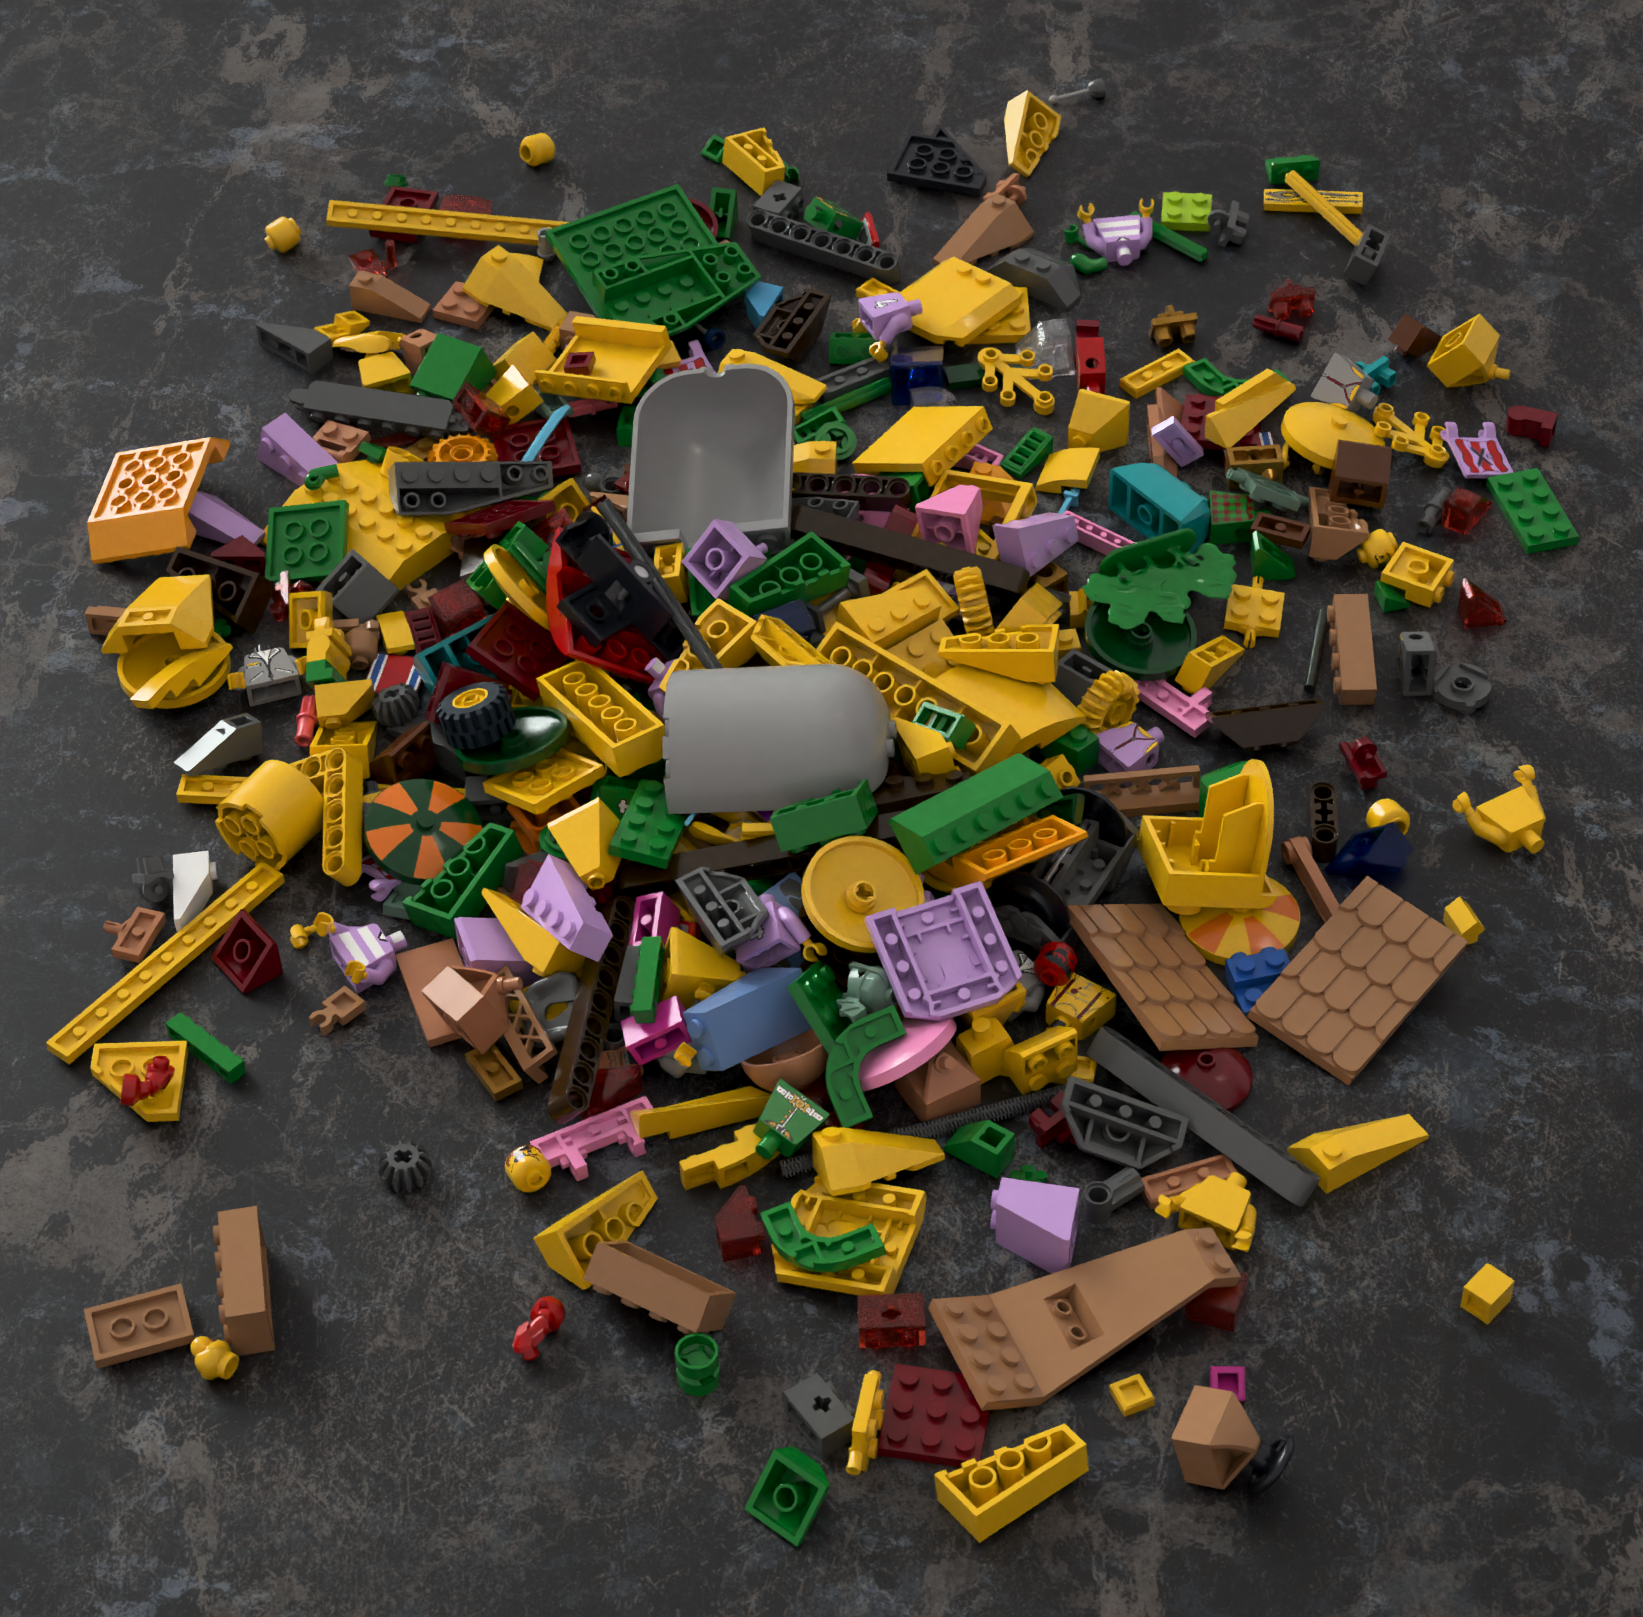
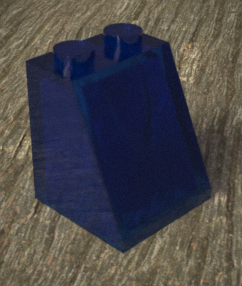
M944 346L892 347L890 361L892 406L944 405Z

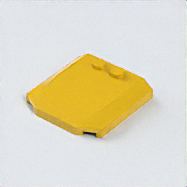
M956 257L943 261L900 292L907 302L919 299L922 305V314L911 317L912 328L908 331L935 344H944L947 340L957 341V346L962 347L1021 305V295L1010 282Z
M819 1175L814 1177L815 1183L806 1191L800 1189L791 1200L793 1209L805 1230L818 1237L830 1238L873 1223L884 1245L886 1254L839 1272H817L805 1270L789 1263L776 1251L772 1244L778 1282L887 1300L895 1292L924 1220L927 1200L925 1191L871 1182L872 1188L864 1191L831 1196Z

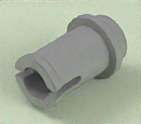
M542 228L537 232L539 241L537 254L544 261H550L556 255L546 239V230L550 228Z

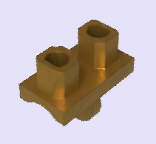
M1166 305L1165 313L1157 314V318L1151 319V329L1148 332L1150 339L1155 338L1159 347L1172 344V336L1180 335L1181 342L1184 344L1194 342L1198 321L1197 314H1183V311L1175 312L1173 305Z

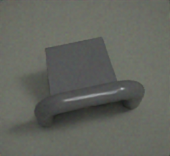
M557 972L536 981L525 992L553 1044L565 1038L579 984L578 979L569 972ZM567 1002L568 1008L552 1020L546 1019V1011L549 1006ZM524 1021L525 1035L529 1034L532 1022ZM535 1042L533 1047L542 1049L545 1048L544 1043Z

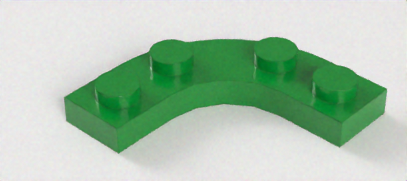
M1206 358L1183 366V375L1207 396H1224L1250 380L1227 377L1219 372ZM1278 369L1272 370L1279 374L1281 377H1283L1285 380L1291 382Z
M894 1005L852 1023L841 1033L830 1051L825 1073L826 1088L841 1127L850 1128L873 1118L860 1086L858 1077L859 1067L867 1053L876 1047L906 1035Z
M791 1202L760 1213L763 1225L776 1251L789 1263L805 1270L835 1273L886 1254L884 1245L873 1223L843 1235L829 1238L818 1237L807 1232L801 1225Z

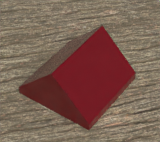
M240 909L211 958L242 993H248L282 974L283 969L277 943L246 910Z

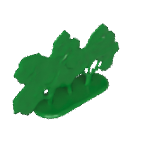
M1180 529L1113 550L1101 561L1099 573L1091 574L1089 579H1087V585H1083L1082 589L1091 601L1110 604L1108 621L1119 625L1122 629L1128 630L1143 624L1150 611L1156 612L1163 621L1183 624L1185 618L1183 611L1188 609L1191 604V600L1187 596L1188 592L1193 590L1209 598H1229L1232 592L1231 585L1235 583L1237 577L1232 568L1236 565V561L1234 560V555L1222 553L1216 545L1211 543H1203L1197 548L1195 554H1188L1187 552L1196 541V533L1193 529ZM1201 555L1204 560L1201 561L1195 556ZM1182 558H1185L1186 561L1192 559L1199 563L1197 567L1187 565ZM1175 559V562L1170 567L1160 568L1156 566L1157 564ZM1178 562H1181L1183 565L1181 568L1177 567ZM1142 569L1139 573H1133L1134 571ZM1125 576L1127 582L1122 583L1121 577Z

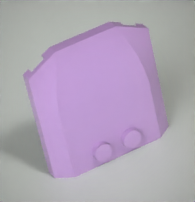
M982 881L953 889L951 895L897 912L894 907L865 917L864 922L904 1017L943 1021L998 1003L1022 978L1020 968Z

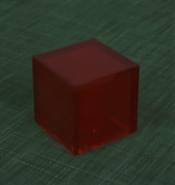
M465 579L428 597L436 623L446 638L487 617L482 602Z

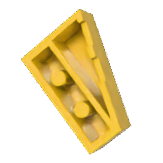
M765 127L725 137L722 160L723 164L760 196L776 180L784 182L785 165L778 152L774 151L772 140L767 138Z

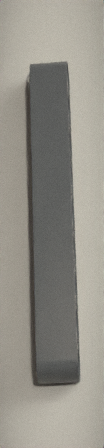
M1104 1025L1101 1026L1086 1052L1090 1058L1159 1108L1189 1118L1187 1128L1288 1201L1301 1207L1305 1206L1320 1181V1177L1126 1037L1112 1028Z

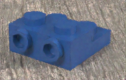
M1265 947L1258 954L1253 955L1238 952L1233 954L1230 959H1226L1224 976L1235 998L1237 1007L1246 1017L1259 997L1272 985L1290 963L1285 948L1276 950L1274 947Z

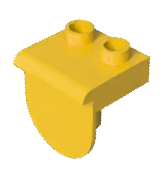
M1251 759L1246 762L1240 774L1209 785L1203 818L1142 816L1137 848L1163 906L1177 914L1194 915L1201 911V907L1264 909L1276 901L1277 894L1266 875L1274 828L1273 789L1266 765L1261 760Z

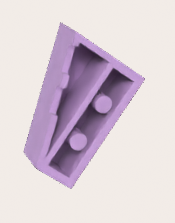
M1047 512L1029 516L1023 520H1012L1009 523L992 525L1001 562L1026 569L1030 573V577L1079 541L1075 519L1072 515Z

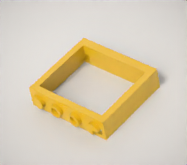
M944 469L939 481L935 483L934 491L931 497H934L958 485H974L979 487L983 499L1012 503L1002 524L1009 523L1012 520L1026 519V517L1032 515L1038 503L1033 483ZM917 522L911 536L921 539ZM994 539L986 557L1001 561L996 539Z

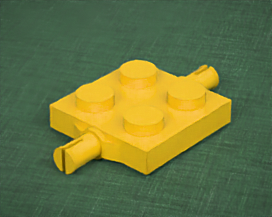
M1258 576L1253 577L1252 587L1237 584L1231 585L1232 592L1227 599L1223 629L1245 634L1243 644L1247 648L1249 640V648L1255 646L1256 636L1278 638L1285 593L1263 589L1264 579L1261 576L1259 583H1257Z
M871 1370L868 1374L864 1375L852 1428V1447L849 1449L850 1456L846 1467V1472L850 1475H859L861 1471H867L869 1459H875L877 1455L878 1438L875 1437L877 1430L882 1429L885 1411L882 1410L884 1390H879L882 1374L876 1370Z

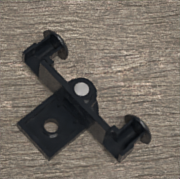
M595 512L581 513L575 522L564 528L555 541L593 582L563 598L556 607L594 648L634 625L667 661L679 658L684 650L683 643L686 639L676 626L674 620L671 621L675 613L652 590V581L654 579L652 569L640 560H633L630 564L627 563L609 544L610 529L605 519ZM687 614L692 620L693 624H695L697 618L693 615Z

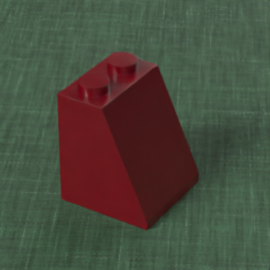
M442 661L425 716L428 721L440 724L436 713L438 704L453 691L470 684L480 682H497L502 684L507 691L509 700L513 690L508 689L510 684L504 680Z

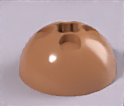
M811 1028L740 1063L747 1076L756 1085L767 1091L773 1092L780 1079L799 1091L810 1087L822 1076L826 1069L829 1054Z

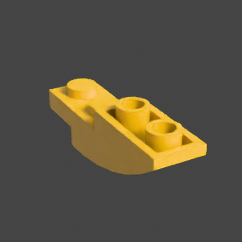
M756 1124L746 1125L734 1131L733 1143L720 1145L716 1149L699 1155H692L687 1159L679 1161L681 1182L685 1190L716 1180L719 1188L722 1189L757 1172L775 1159L780 1152L776 1151L770 1160L762 1158L755 1150V1147L761 1141L753 1132Z

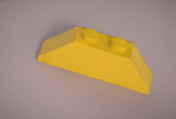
M763 614L760 615L750 639L760 656L769 665L833 664L783 620Z

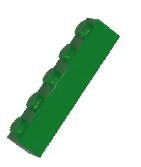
M661 936L642 937V943L638 946L639 960L636 961L637 974L634 975L633 1004H630V1014L634 1016L636 1024L655 1023L665 953Z
M179 1012L165 1023L168 1036L175 1041H187L188 1051L230 1084H233L246 1074L243 1058L240 1055L236 1056L228 1046H223L215 1036H210L202 1026H197L189 1016L186 1017Z

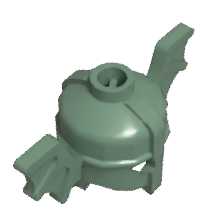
M857 962L849 964L851 971L848 977L847 993H842V998L836 1000L837 1007L842 1008L839 1009L840 1017L846 1016L852 1022H855L864 1016L891 1005L897 1006L899 1004L884 968ZM860 972H865L863 976L859 977Z

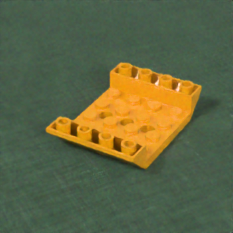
M208 437L116 453L87 522L93 564L111 563L118 560L174 552L177 546L189 550L197 532L188 517L191 505L207 464H216L224 461L230 442L225 439Z

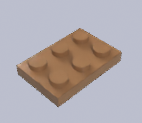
M182 1283L84 1309L97 1369L191 1344L195 1339Z

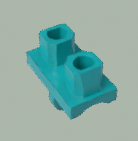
M1382 356L1372 364H1365L1361 361L1355 363L1374 380L1369 391L1376 395L1380 393V384L1390 388L1396 383L1397 373L1389 368L1390 359Z

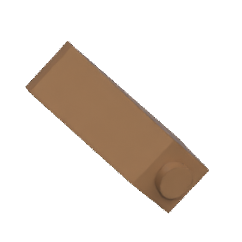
M358 271L349 284L353 310L422 323L431 309L430 303L383 275Z

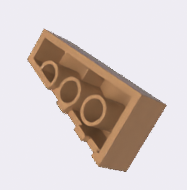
M1334 594L1332 605L1327 606L1329 644L1332 646L1331 667L1332 670H1335L1336 675L1333 680L1334 694H1338L1340 705L1374 704L1377 684L1368 594Z

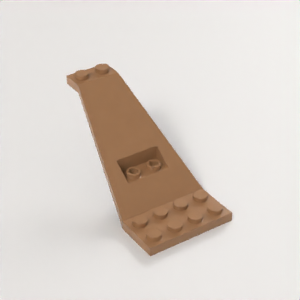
M1212 1228L1184 1229L990 1295L932 1299L928 1309L982 1411L1041 1405L1207 1289L1237 1286L1242 1276Z

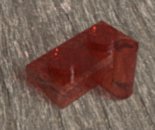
M393 240L385 242L386 260L379 261L373 249L362 250L349 255L350 264L356 274L358 271L383 275L388 278L385 270L397 266L395 242Z

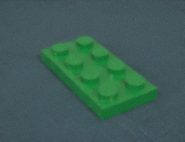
M1538 468L1487 477V488L1526 554L1578 544V533Z
M641 779L609 844L608 854L667 869L686 828L683 824L690 814H668L665 784L655 780Z

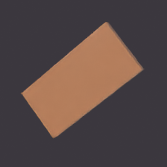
M453 938L395 954L398 969L429 1048L462 1038L446 1025L421 992L447 966L464 967Z

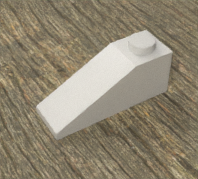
M209 851L173 855L174 923L177 932L201 913L213 893V880L218 879L216 862H211Z

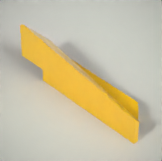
M1267 368L1215 401V412L1206 415L1205 438L1226 449L1232 447L1296 391L1295 385Z
M747 1086L671 1106L630 1111V1117L639 1139L667 1132L669 1139H674L760 1117L771 1094L752 1086Z

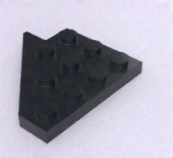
M937 124L931 136L908 132L887 172V181L980 197L987 184V175L941 125Z

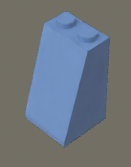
M756 968L684 1011L683 1016L687 1025V1031L693 1048L698 1051L696 1059L700 1070L723 1071L811 1029L812 1027L786 988L802 974V969Z

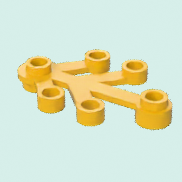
M988 347L978 353V363L985 370V376L982 379V389L984 391L994 392L997 389L998 379L995 376L996 370L1003 375V391L1000 393L1001 405L1010 407L1015 404L1016 393L1013 391L1014 384L1034 400L1033 408L1036 413L1048 415L1054 410L1055 399L1048 391L1040 392L1026 380L1039 379L1044 382L1050 381L1053 376L1052 366L1042 364L1038 369L1011 368L1007 365L1021 364L1024 367L1033 366L1035 362V353L1033 351L1023 350L1020 352V355L1002 354L1000 350Z
M1380 403L1375 407L1372 415V421L1376 423L1374 433L1382 438L1393 439L1391 447L1394 450L1424 456V463L1433 468H1441L1444 466V463L1448 462L1449 453L1442 446L1444 440L1440 436L1441 430H1446L1441 426L1432 427L1429 435L1430 439H1432V445L1424 440L1425 428L1430 420L1429 415L1423 412H1416L1412 420L1414 425L1413 431L1394 416V408L1390 404Z

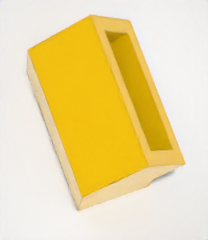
M1081 588L1078 591H1069V595H1071V600L1068 603L1070 628H1084L1087 612L1094 602L1088 598Z
M1459 896L1445 907L1443 922L1447 928L1452 930L1454 934H1458L1466 939L1468 944L1477 942L1478 935L1486 929L1469 904Z

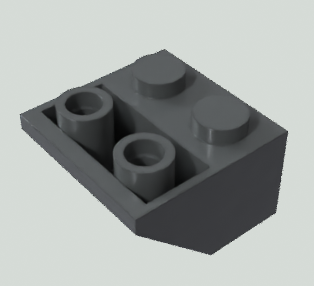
M354 549L350 550L316 589L317 591L333 593V605L347 618H359V624L375 620L376 615H380L400 592L395 585Z
M1073 648L1058 661L1056 681L1050 683L1077 707L1081 704L1082 696H1085L1087 688L1093 685V681L1095 679L1099 680L1101 674H1106L1112 669Z

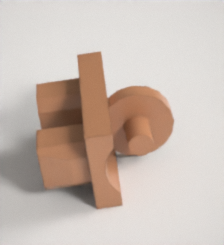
M1013 173L1006 180H1000L996 184V190L993 193H987L983 197L984 201L998 193L1016 202L1017 206L1025 203L1027 200L1026 188L1019 184V173Z

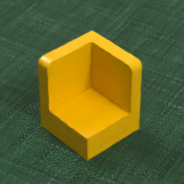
M1485 1264L1464 1286L1460 1307L1488 1325L1511 1301L1515 1280L1492 1265Z

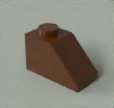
M1407 314L1403 315L1388 338L1390 342L1396 345L1393 350L1404 357L1411 354L1416 358L1436 348L1442 339L1440 335Z

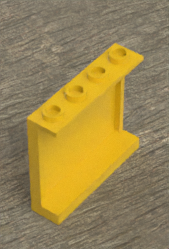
M576 316L572 321L575 336L549 371L536 370L535 376L541 393L632 404L672 347L667 328L661 325ZM594 351L596 362L591 375L585 376L564 372L563 367L569 353Z
M984 406L913 407L853 461L852 465L856 474L877 476L880 472H923L928 486H933L940 479L944 469L950 470L993 428Z

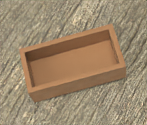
M257 1206L219 1211V1225L213 1226L215 1245H219L218 1251L215 1252L217 1272L221 1271L220 1278H217V1290L219 1298H222V1304L218 1305L220 1323L224 1328L225 1341L228 1344H232L234 1354L238 1356L274 1351L267 1249Z
M626 1240L597 1242L584 1276V1280L594 1284L593 1289L605 1295L613 1293L622 1297L621 1303L636 1309L643 1307L650 1311V1317L662 1322L670 1320L678 1324L677 1329L688 1335L692 1333L709 1334L710 1331L723 1330L736 1296V1292Z

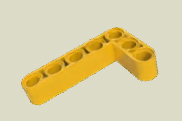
M334 748L290 763L289 765L303 773L314 784L320 794L324 793L323 871L343 886L348 887L354 885L359 880L362 872L363 765L344 749Z

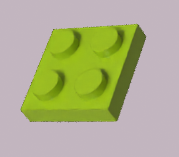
M1163 192L1161 225L1170 230L1210 232L1208 216L1212 207V194Z

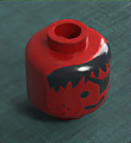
M1048 942L1040 949L1034 961V974L1042 983L1048 986L1066 985L1076 969L1077 955L1064 942Z

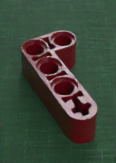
M895 504L884 529L911 536L918 522L917 515ZM870 561L867 562L862 575L867 577L871 596L887 591L895 568Z

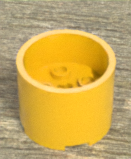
M268 760L258 767L216 807L219 817L215 820V823L223 840L237 856L242 852L246 857L255 862V867L263 861L279 871L323 829L324 799L314 784L299 770L279 760Z

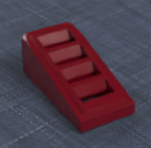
M431 607L405 613L415 645V654L422 652L421 649L429 648L442 641Z

